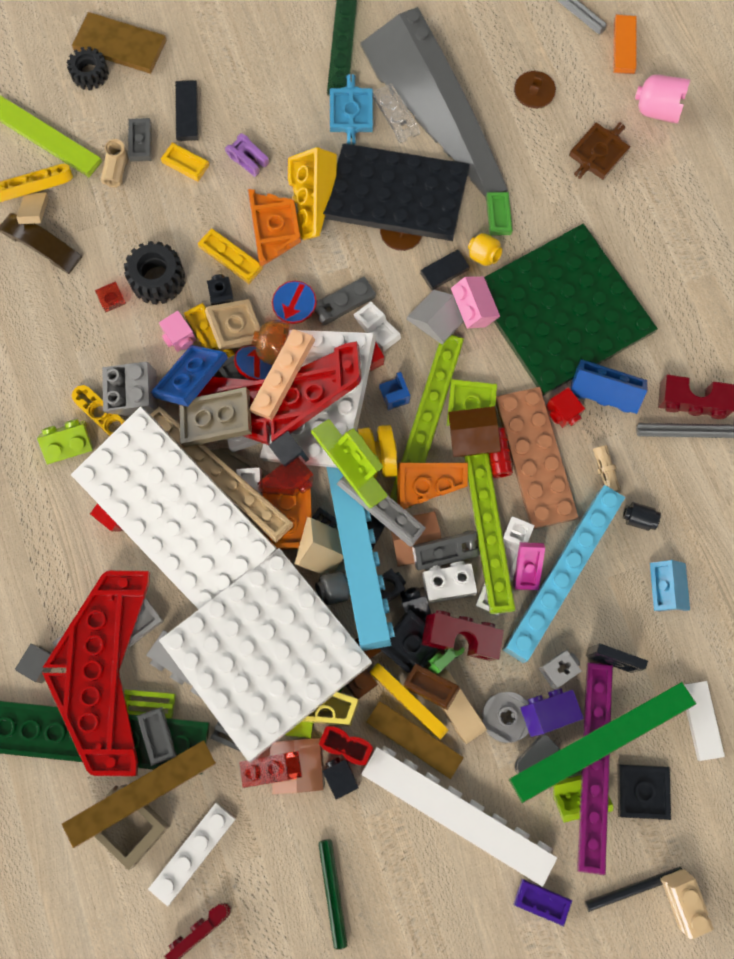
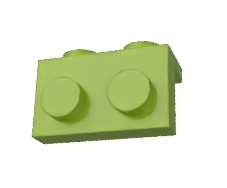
M73 419L65 422L63 427L56 429L55 426H50L41 430L42 433L39 434L37 440L47 465L93 451L94 448L86 430L87 424L85 420L79 422L78 419Z
M581 775L567 778L553 786V798L563 823L578 820L580 817ZM608 795V812H612L613 803Z

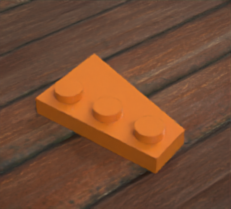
M398 463L397 504L403 509L468 486V463Z

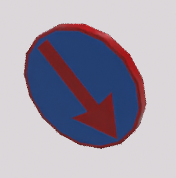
M296 280L279 286L272 299V307L276 316L283 322L290 324L302 323L309 319L314 313L317 304L316 295L311 286Z
M258 346L241 347L234 357L235 367L239 373L247 379L257 381L266 379L276 361L270 352Z

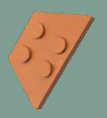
M248 189L259 264L264 266L301 243L295 203L292 199L279 198L269 193L265 196L257 194L253 189Z

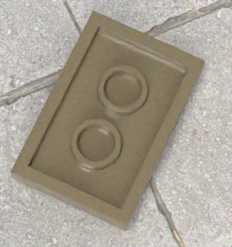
M247 387L196 397L188 407L179 404L180 444L183 447L252 434L251 411L249 409L250 391Z

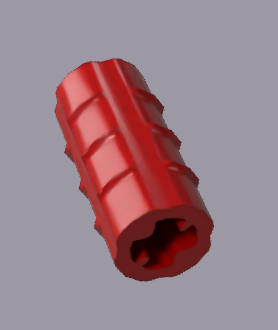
M498 427L501 452L488 455L493 478H504L511 476L513 469L505 428Z

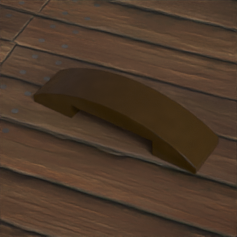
M10 212L0 225V232L15 242L18 240L47 258L51 264L67 274H70L82 259L79 253L37 224H18L17 214Z

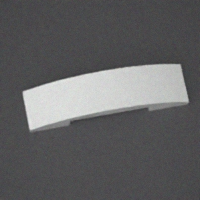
M513 516L503 535L510 581H512L516 569L519 542H528L535 526ZM484 582L475 606L489 611Z

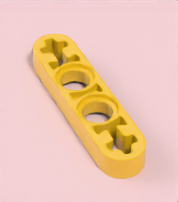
M59 164L0 181V202L65 184L73 178L71 169L68 164Z
M80 385L72 391L71 396L75 404L109 437L114 433L109 431L111 423L117 421L122 425L125 422L118 414L104 413L101 417H95L93 412L95 408L103 407V400L88 386ZM81 393L89 398L92 402L90 405L79 397Z
M377 663L369 671L383 687L438 739L441 740L449 731L447 727L384 667Z

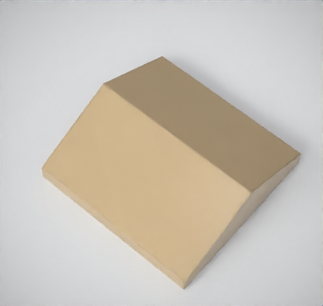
M307 517L295 565L319 575L335 572L343 560L338 530L311 517Z

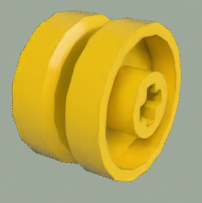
M391 425L378 426L376 431L377 441H374L373 431L369 427L357 428V433L363 437L367 446L383 465L381 469L382 475L385 478L397 476V448Z

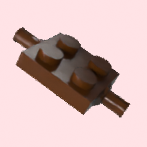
M596 122L569 153V156L581 165L574 172L575 177L578 176V179H581L587 171L592 172L602 180L607 177L631 147L619 137L620 133L625 129L624 124L621 126L622 123L619 122L613 130H610Z

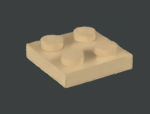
M249 299L206 307L205 313L220 351L263 341L264 336Z

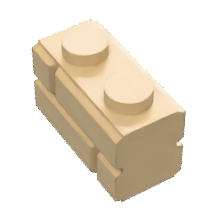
M685 869L678 870L661 878L678 928L689 939H694L711 932L714 928L708 917L709 914L696 879Z

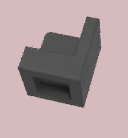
M30 643L17 664L15 671L34 682L43 683L45 678L42 673H50L52 668H42L51 652Z

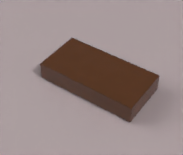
M416 663L403 684L406 689L446 710L449 709L460 690L457 684Z

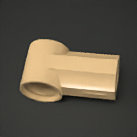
M111 139L105 145L106 157L101 182L109 187L117 188L121 186L124 168L129 158L123 142L119 139Z

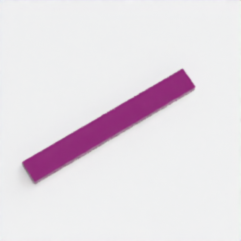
M589 662L586 665L583 737L611 722L612 665ZM610 754L582 769L577 872L606 875Z

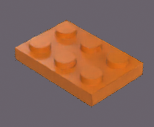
M310 476L262 478L263 497L293 522V527L277 542L271 539L264 531L263 534L277 549H299L307 517L312 518Z

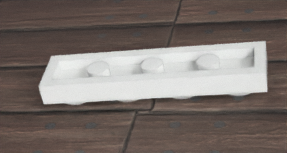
M216 802L148 890L166 906H169L236 818Z

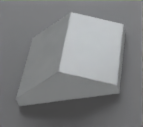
M433 290L406 319L442 345L464 322L454 295Z

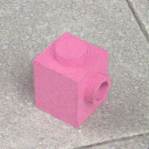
M179 311L159 322L164 333L162 335L163 340L168 347L173 346L177 352L188 349L196 341L193 331Z

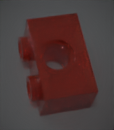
M298 751L256 758L251 763L248 760L239 762L243 788L302 777Z

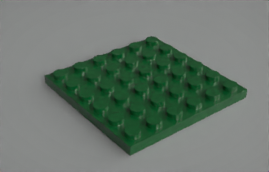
M584 223L484 277L500 315L493 322L536 387H540L543 396L571 381L581 359L599 365L658 330Z

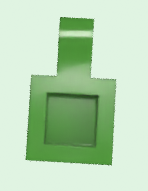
M462 647L459 651L453 648L444 650V655L438 652L429 661L432 666L428 670L438 674L453 659L463 654L465 648Z

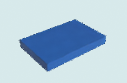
M190 345L154 387L151 394L156 399L188 407L228 359L226 353Z

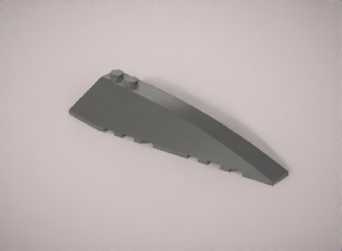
M419 7L398 14L363 40L360 46L380 82H384L389 88V92L393 96H397L402 102V106L415 116V120L428 135L444 148L443 151L448 157L451 156L456 162L470 164L468 176L477 189L485 197L487 192H507L506 184L470 104Z

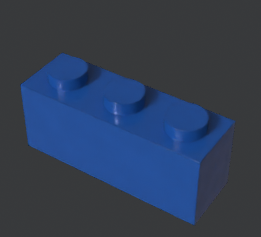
M581 359L571 382L570 390L578 398H587L603 406L609 405L625 413L632 412L637 414L648 391V384L646 379Z

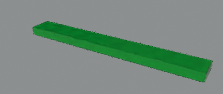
M681 682L509 778V782L523 804L692 708L697 703Z

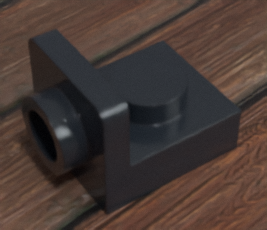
M411 587L401 594L405 612L410 609L426 622V616L432 613L424 587Z

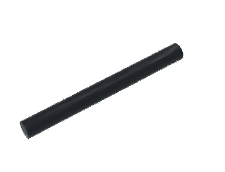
M682 867L671 869L585 901L587 911H594L663 885L662 877L682 870Z

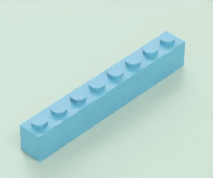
M326 467L360 647L363 651L391 646L390 638L395 637L392 622L387 623L385 614L390 613L387 598L382 599L380 590L385 589L383 576L377 575L376 567L380 566L378 552H372L371 544L376 542L373 529L368 530L367 522L371 521L370 512L337 485L344 476L338 468Z
M606 485L597 492L502 649L504 652L522 663L530 659L623 503L624 496Z

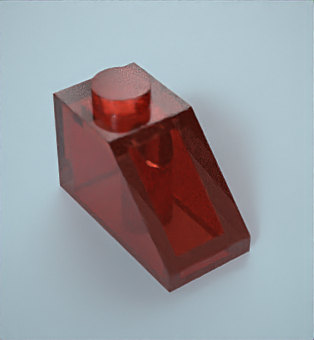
M298 457L287 466L279 465L259 481L257 486L260 493L296 496L299 492L302 494L307 492L313 486L314 474Z

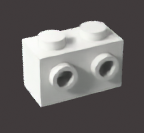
M464 561L451 563V567L441 569V565H436L423 572L422 578L428 604L475 596L477 589L472 564L465 565Z

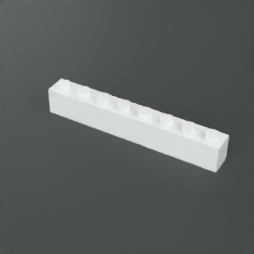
M383 745L382 749L375 748L361 775L543 887L557 860V857L551 854L553 848L541 841H538L537 845L529 841L530 834L517 826L514 831L505 826L507 820L495 813L490 817L483 812L485 807L472 799L470 803H467L461 799L463 793L450 785L447 790L438 785L440 779L427 772L423 776L416 770L419 766L406 758L403 763L394 758L396 752Z

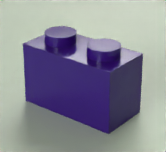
M562 688L547 692L548 698L543 699V696L539 695L528 699V705L520 707L530 737L545 734L584 719L573 690L563 692Z

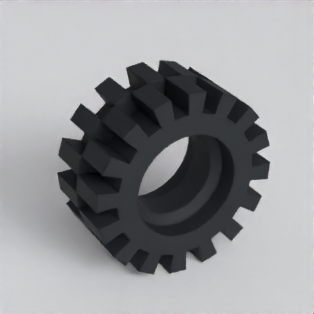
M81 47L80 52L77 49L74 50L75 55L70 54V60L67 59V69L73 83L84 90L86 86L88 90H92V86H95V89L99 88V83L103 86L105 84L104 80L108 79L107 74H109L103 54L96 48L92 50L91 47H87V50ZM87 65L95 66L89 72H81V69Z

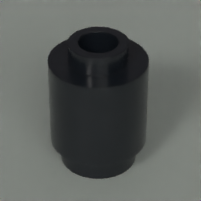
M632 502L630 506L626 505L623 512V519H626V525L647 531L650 529L656 530L661 518V512L656 511V508Z

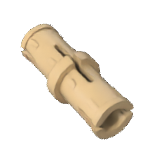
M604 445L594 448L593 452L599 468L597 472L598 475H601L604 485L616 492L620 491L621 488L615 472L617 468L612 463L608 446Z

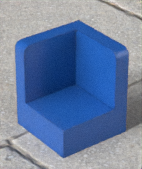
M401 371L396 373V379L379 385L388 410L410 402L411 395Z

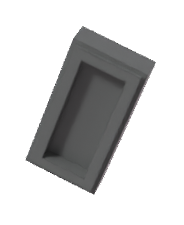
M163 707L138 715L137 718L151 766L176 757L177 753Z

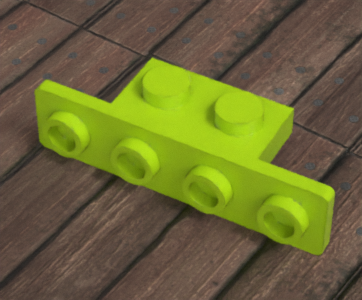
M330 419L313 428L311 431L312 435L369 509L387 497V493L374 478V475L383 468V465L367 446L363 437L354 428L342 436Z

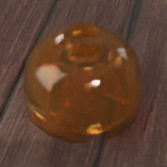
M270 320L262 324L259 331H254L252 344L256 345V354L261 361L273 366L286 342L290 322Z

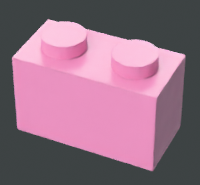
M484 276L464 277L451 288L467 329L487 327L500 317Z

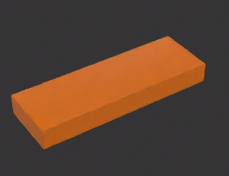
M615 15L613 73L634 74L636 71V16Z

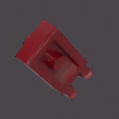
M225 903L215 905V908L213 907L209 910L206 921L202 917L190 927L192 933L185 939L180 936L168 946L170 951L164 955L165 959L182 958L223 923L226 918H229L230 906Z

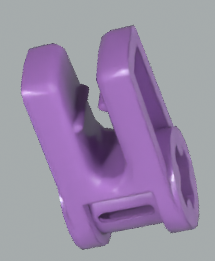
M243 133L237 136V140L232 145L229 144L225 147L227 155L254 177L259 174V167L255 163H259L262 167H266L269 164L268 157Z

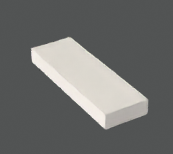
M707 681L684 684L697 703L692 708L686 710L697 761L725 757Z

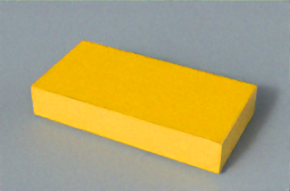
M173 142L160 158L163 164L199 182L210 166L209 161Z

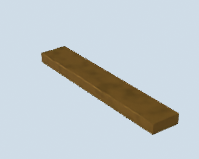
M204 740L63 822L61 825L72 848H76L214 766L216 762Z

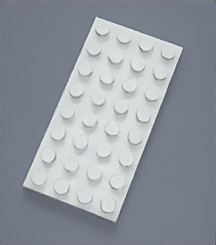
M139 407L71 474L198 609L252 568H256L277 549L143 407Z

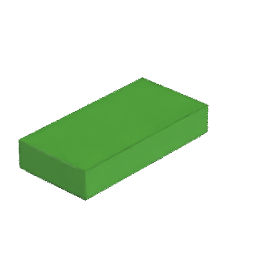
M487 192L486 205L489 235H511L513 230L509 192Z

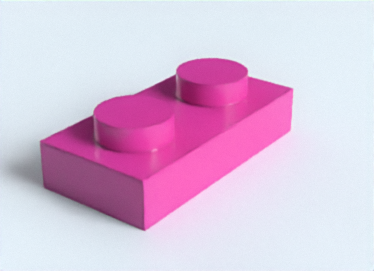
M519 542L513 583L515 589L539 590L545 554L544 543Z

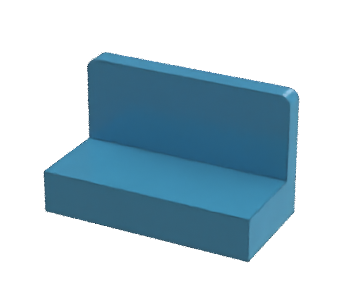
M675 560L650 563L654 611H690L686 564Z

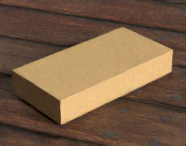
M47 192L24 195L17 214L18 224L41 223L48 202Z

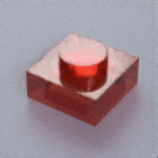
M116 281L95 290L105 313L126 304Z

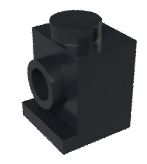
M216 274L211 277L212 280H207L211 306L234 302L229 276L225 277L223 274Z

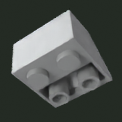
M148 362L102 367L103 411L105 413L131 416L139 407H143L149 414L158 408V399L154 398L151 394V391L157 385V372Z

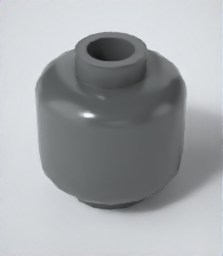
M341 571L321 575L315 584L316 594L326 605L345 602L349 599L348 580Z

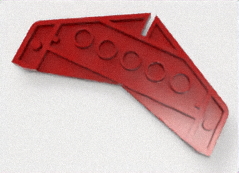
M357 341L334 348L333 353L302 366L273 420L251 412L252 434L244 435V437L269 445V425H271V441L273 442L286 431L291 434L357 387L361 382L360 350ZM212 377L196 397L247 387L250 391L251 406L265 379L257 381Z
M111 570L104 572L42 667L66 668V673L42 674L86 771L93 776H138V758L119 670L150 585L149 571Z

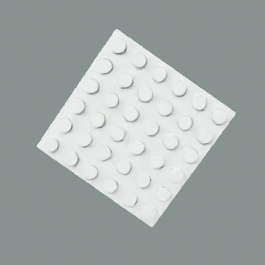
M280 548L159 640L249 763L372 664V661Z

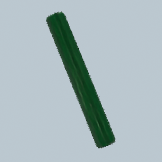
M331 839L319 841L318 846L333 948L340 950L346 948L348 943L333 844Z

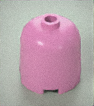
M652 75L648 77L643 87H638L635 97L636 100H639L638 108L641 114L646 117L678 124L683 104L679 102L680 99H685L690 79L666 75Z

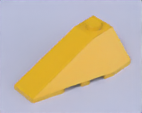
M318 147L288 157V182L294 191L292 200L297 204V220L302 240L320 236L325 218L323 213L336 179L337 154Z

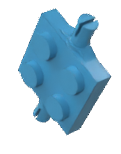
M349 74L346 77L347 87L330 88V132L347 133V144H351L352 137V145H355L356 133L373 132L372 88L355 87L356 76L352 74V82H350Z

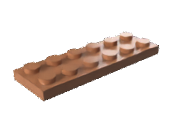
M540 387L496 396V407L502 428H505L509 453L530 524L535 525L533 530L577 520L579 517Z

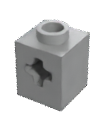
M567 650L538 668L552 689L560 687L581 672V669L578 667L580 666L578 658L573 653L569 654ZM565 664L564 672L559 673L557 669L560 665Z

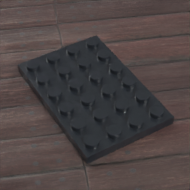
M343 143L336 167V179L323 213L325 215L324 219L453 241L470 164Z

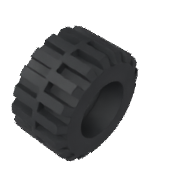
M148 241V245L139 244L140 248H133L131 250L132 255H127V263H124L126 271L124 274L133 293H135L137 298H142L143 302L148 303L151 301L155 305H157L158 301H161L162 304L167 303L166 300L169 298L172 301L175 299L174 294L177 293L179 295L181 292L180 287H184L185 272L177 252L172 250L168 244L164 246L159 241H157V244H154L153 241ZM154 267L166 268L164 274L159 278H144L145 274Z

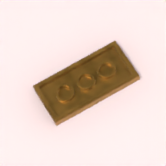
M88 12L72 43V47L79 52L81 47H84L85 50H87V47H91L92 50L96 48L103 54L105 60L151 74L167 40L163 34Z

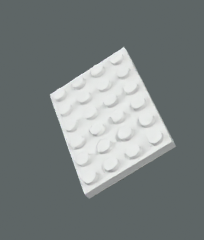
M298 330L313 335L315 339L302 366L333 353L334 348L345 343L357 341L359 345L361 364L360 384L291 433V436L310 459L305 462L299 456L291 464L337 468L311 431L328 419L332 421L342 436L352 428L357 431L376 336L374 333ZM263 443L260 458L263 461L280 462L271 448Z

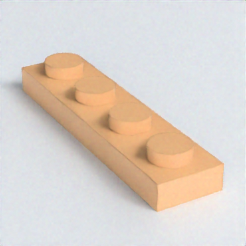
M292 329L249 408L253 414L273 420L315 342L313 335Z

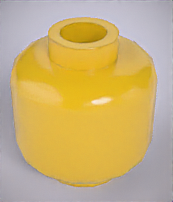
M485 233L473 237L468 244L470 258L484 266L497 263L502 255L500 241Z

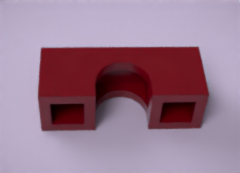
M667 374L660 382L658 408L665 409L667 412L676 413L682 411L688 412L692 416L709 415L713 419H725L734 412V384L713 381L705 389V397H699L690 390V378Z
M436 610V613L426 616L422 645L442 650L454 648L456 636L461 634L468 642L467 656L486 661L500 659L504 630L495 628V624L490 622L474 623L473 618L466 616L451 617L450 612Z

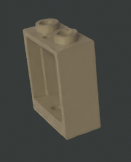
M127 784L120 787L116 785L109 791L106 797L127 786ZM149 805L141 808L138 812L153 828L129 854L105 831L94 836L128 870L137 865L170 827Z

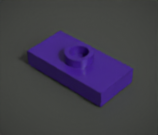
M521 879L513 905L564 927L572 900Z

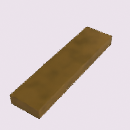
M379 701L366 721L370 726L450 780L464 759L460 754L381 701Z

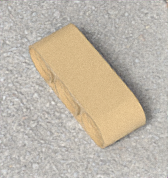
M447 669L437 674L457 684ZM461 689L448 710L440 707L466 745L487 731Z

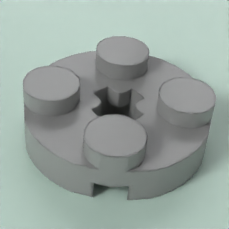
M502 692L490 697L482 710V722L487 729V733L493 739L503 743L516 742L524 738L529 731L520 707L528 705V702L521 695L514 692ZM509 710L512 712L511 717L514 720L512 723L507 722L504 724L501 713H506Z

